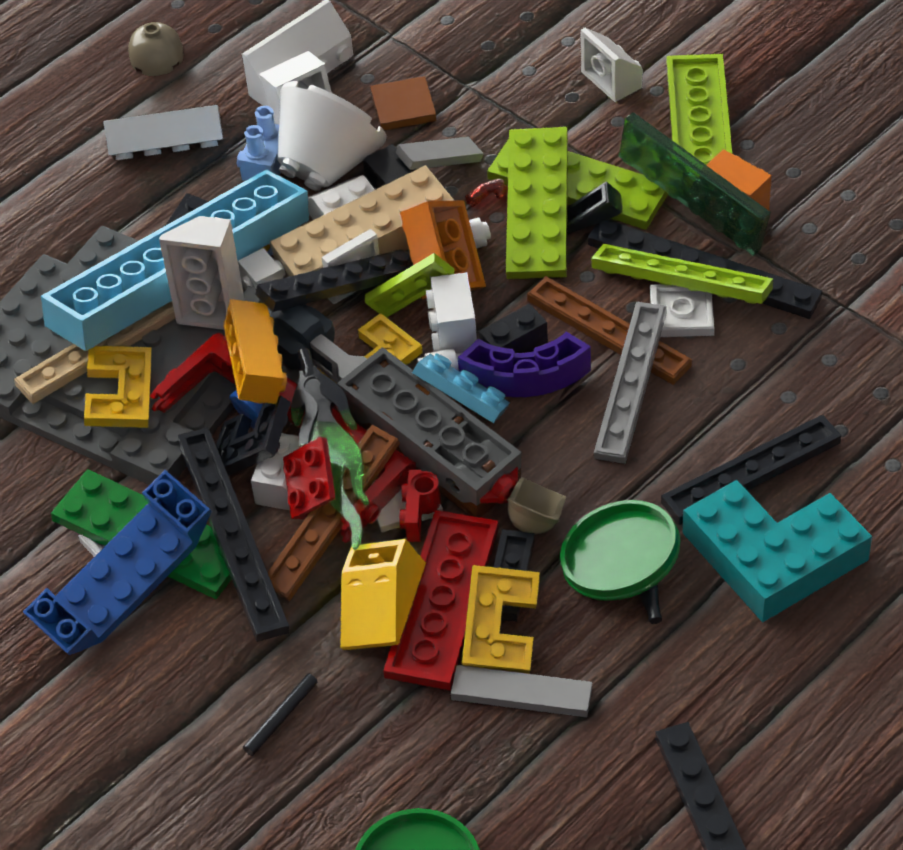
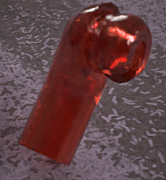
M500 178L486 181L470 191L465 196V200L468 205L475 207L492 192L496 198L501 199L508 193V186Z

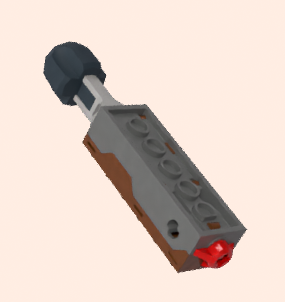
M303 304L272 312L270 317L274 318L273 333L278 336L277 350L278 353L282 354V362L293 370L301 369L297 352L302 348H308L313 364L337 382V385L345 393L351 411L350 414L345 416L366 430L371 425H374L396 437L400 442L396 450L416 462V470L429 471L435 474L438 478L439 489L442 495L469 516L480 518L497 503H508V497H510L521 478V451L439 389L414 375L411 368L383 347L368 359L364 356L348 355L333 343L335 336L333 322L315 308Z

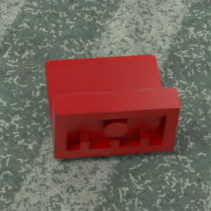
M319 437L283 457V469L286 477L291 519L305 520L311 511L335 499L326 437Z

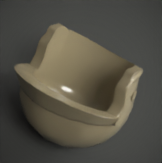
M521 477L507 499L510 521L521 532L535 533V535L544 534L559 522L566 496Z

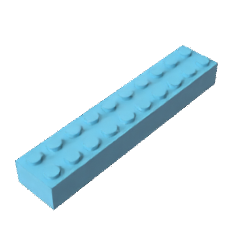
M267 169L43 294L41 302L45 327L84 351L95 347L102 341L172 301L159 241L162 234L199 216L230 219L237 260L239 261L268 245L270 241L309 221L308 191Z

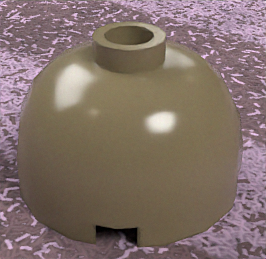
M151 22L140 26L132 33L128 44V54L132 68L135 70L136 68L141 69L142 74L147 76H159L170 73L178 61L179 65L183 62L184 50L178 33L169 25L161 22Z

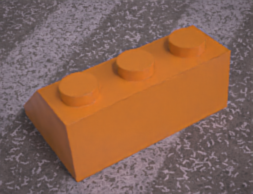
M464 200L426 201L400 212L403 223L402 227L406 234L413 265L435 253L454 268V274L467 272L470 291L486 287Z

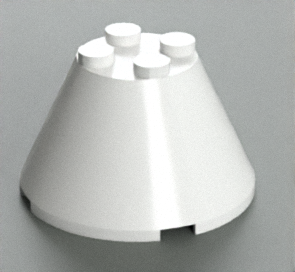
M289 81L283 85L280 92L278 162L281 166L279 171L291 178L297 176L305 181L304 184L308 188L319 192L322 187H329L361 163L364 158L382 147L387 139V135L382 127L379 126L378 130H376L370 124L372 117L345 99L313 85H310L308 90L299 88V82Z

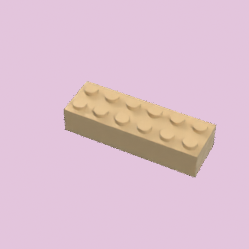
M425 165L270 241L274 260H279L283 265L286 273L285 278L323 268L322 256L369 229H372L377 234L380 255L401 249L406 251L409 249L402 227L403 223L400 212L426 201H454V199Z

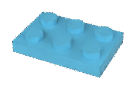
M436 353L434 356L429 354L417 363L412 372L414 375L492 423L505 412L510 402L504 399L505 394L491 386L487 389L478 383L479 379L474 374L466 370H462V372L456 370L451 366L452 362L443 355Z

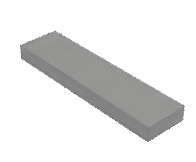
M457 665L451 690V700L588 717L592 682Z

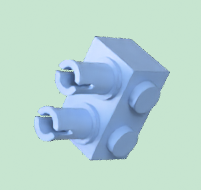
M270 106L258 107L255 111L257 125H251L244 131L247 144L244 150L240 151L237 156V167L240 168L241 179L244 181L266 169L277 175L281 174L279 171L281 165L278 162L279 124H274V112Z

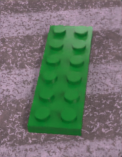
M87 469L51 512V518L53 522L106 546L148 502L142 494ZM206 525L196 548L168 577L217 599L232 579L212 528Z

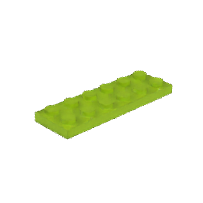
M723 54L667 56L666 65L675 184L701 183V172L705 165L723 149L732 153Z
M567 127L509 130L506 241L507 279L544 278L545 276L549 278L567 277Z
M509 139L487 170V179L508 185ZM568 151L567 205L573 204L607 181L620 192L623 210L622 213L610 219L647 230L670 192V183Z

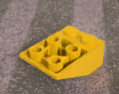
M406 539L351 546L342 570L340 648L342 650L399 644L426 564Z

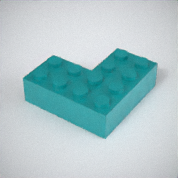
M735 480L683 510L684 536L762 623L869 560L872 536L831 493L777 523L740 482Z

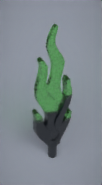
M302 348L297 352L302 371H299V382L292 398L291 419L295 426H299L304 415L299 433V447L319 437L327 438L335 490V499L330 504L350 524L352 548L357 550L363 534L362 520L345 493L343 475L345 467L348 468L355 496L364 505H368L369 500L364 493L363 457L354 439L334 419L332 415L333 407L339 410L348 427L355 430L357 425L352 418L349 402L343 390L314 366L310 350Z

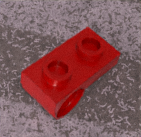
M409 470L408 483H402L401 496L402 502H406V509H400L399 524L400 529L406 530L408 542H420L422 514L433 513L441 505L439 481L432 472Z

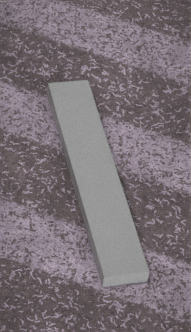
M636 302L595 446L594 459L626 464L667 314V307L664 305Z

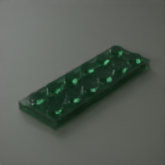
M634 112L625 118L619 157L627 165L634 167L649 181L654 182L665 190L669 196L680 201L693 214L699 215L711 224L716 231L722 232L734 241L739 248L745 249L753 256L761 250L771 214L770 211Z

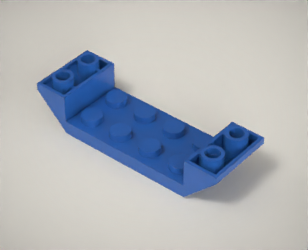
M166 470L142 492L148 504L56 596L46 588L23 611L31 621L68 655L102 643L196 548L212 511Z

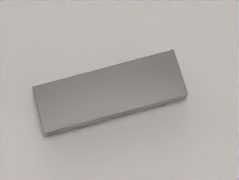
M469 137L398 144L395 152L410 170L419 169L425 165L428 168L480 162L483 156V152Z

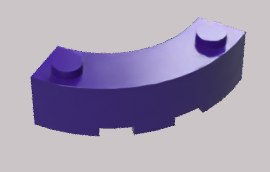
M567 331L557 339L535 347L534 352L515 353L513 349L497 347L477 339L458 356V368L460 372L466 370L474 374L479 379L478 383L487 389L491 386L505 394V397L538 396L563 389L591 371V346Z

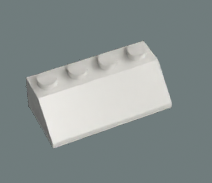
M329 0L322 1L242 53L248 94L262 106L268 105L260 78L261 73L307 51L325 64L327 73L353 56L351 34Z
M218 105L103 121L108 154L110 156L116 155V160L133 158V152L144 151L145 156L162 154L161 148L172 147L173 152L190 150L189 144L200 143L201 148L218 146L217 140H223Z
M199 216L162 234L159 238L177 324L224 330L223 324L230 299L245 301L231 220Z

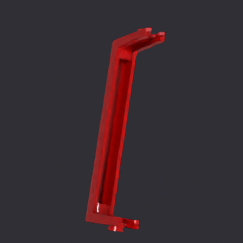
M220 332L215 333L181 365L169 371L165 379L150 395L152 399L160 397L151 409L155 412L160 410L165 413L211 372H217L235 384L226 336ZM287 377L285 391L280 392L279 397L283 396L292 404V398L298 384ZM290 404L287 414L288 421L301 429L305 413H293ZM333 408L332 415L338 426H319L318 424L313 438L326 437L328 448L347 460L367 430L347 416L342 417L340 412ZM395 450L376 477V481L340 518V521L344 523L341 528V536H343L342 541L344 543L351 541L368 523L372 524L377 520L381 510L402 489V483H408V471L416 470V462Z

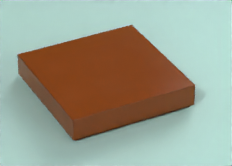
M425 76L370 86L378 121L383 130L437 121Z

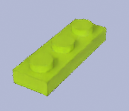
M433 253L366 293L365 303L387 318L426 295V290H432L431 277L454 274V268L437 254Z

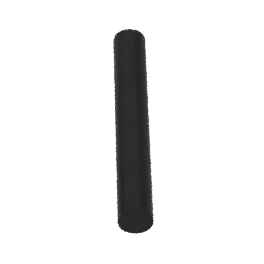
M308 673L246 742L243 749L247 754L254 756L318 683L312 674Z

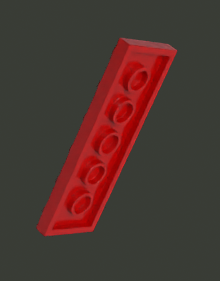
M440 510L434 511L420 555L426 564L399 644L392 645L383 670L384 678L451 690L456 667L464 647L472 566L488 567L499 530V522L497 520Z

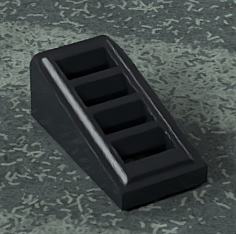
M606 181L568 206L567 235L622 213L620 192Z

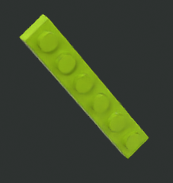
M603 244L591 258L592 268L603 270L605 273H617L631 276L633 279H646L659 282L662 285L684 287L690 291H703L719 297L741 299L752 304H762L773 289V278Z

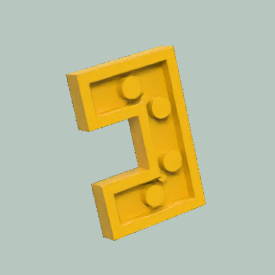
M381 313L358 329L359 338L373 348L371 352L364 356L367 359L382 347L405 365L423 353L422 345Z
M95 346L88 350L87 377L118 378V394L86 393L84 426L149 427L152 347Z
M472 566L462 658L463 666L530 674L533 637L499 633L502 605L536 608L540 572Z

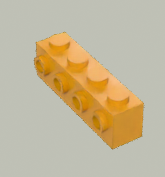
M230 299L223 325L238 399L259 404H276L279 393L285 391L287 375L282 372V354L278 353L277 350L278 336L273 333L274 318L270 317L268 307L264 303Z

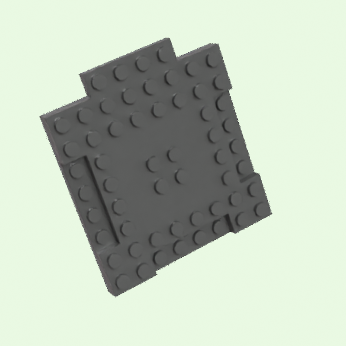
M101 226L68 264L43 254L0 301V418L148 485L164 470L177 480L187 467L178 445L177 435L207 427L211 435H213L234 409L230 395L236 390V385L219 373L211 372L165 413L160 410L155 412L151 409L160 397L156 399L150 398L148 428L84 426L85 394H118V378L87 377L86 372L34 404L15 386L14 379L73 344L45 327L41 296L139 241ZM248 286L243 291L245 301L263 303L255 295L256 288ZM268 308L269 315H271L272 311ZM176 319L161 328L152 330L144 335L141 340L129 346L152 347L150 395L165 379L169 371L181 365L215 333L220 332L225 335V330L177 324Z

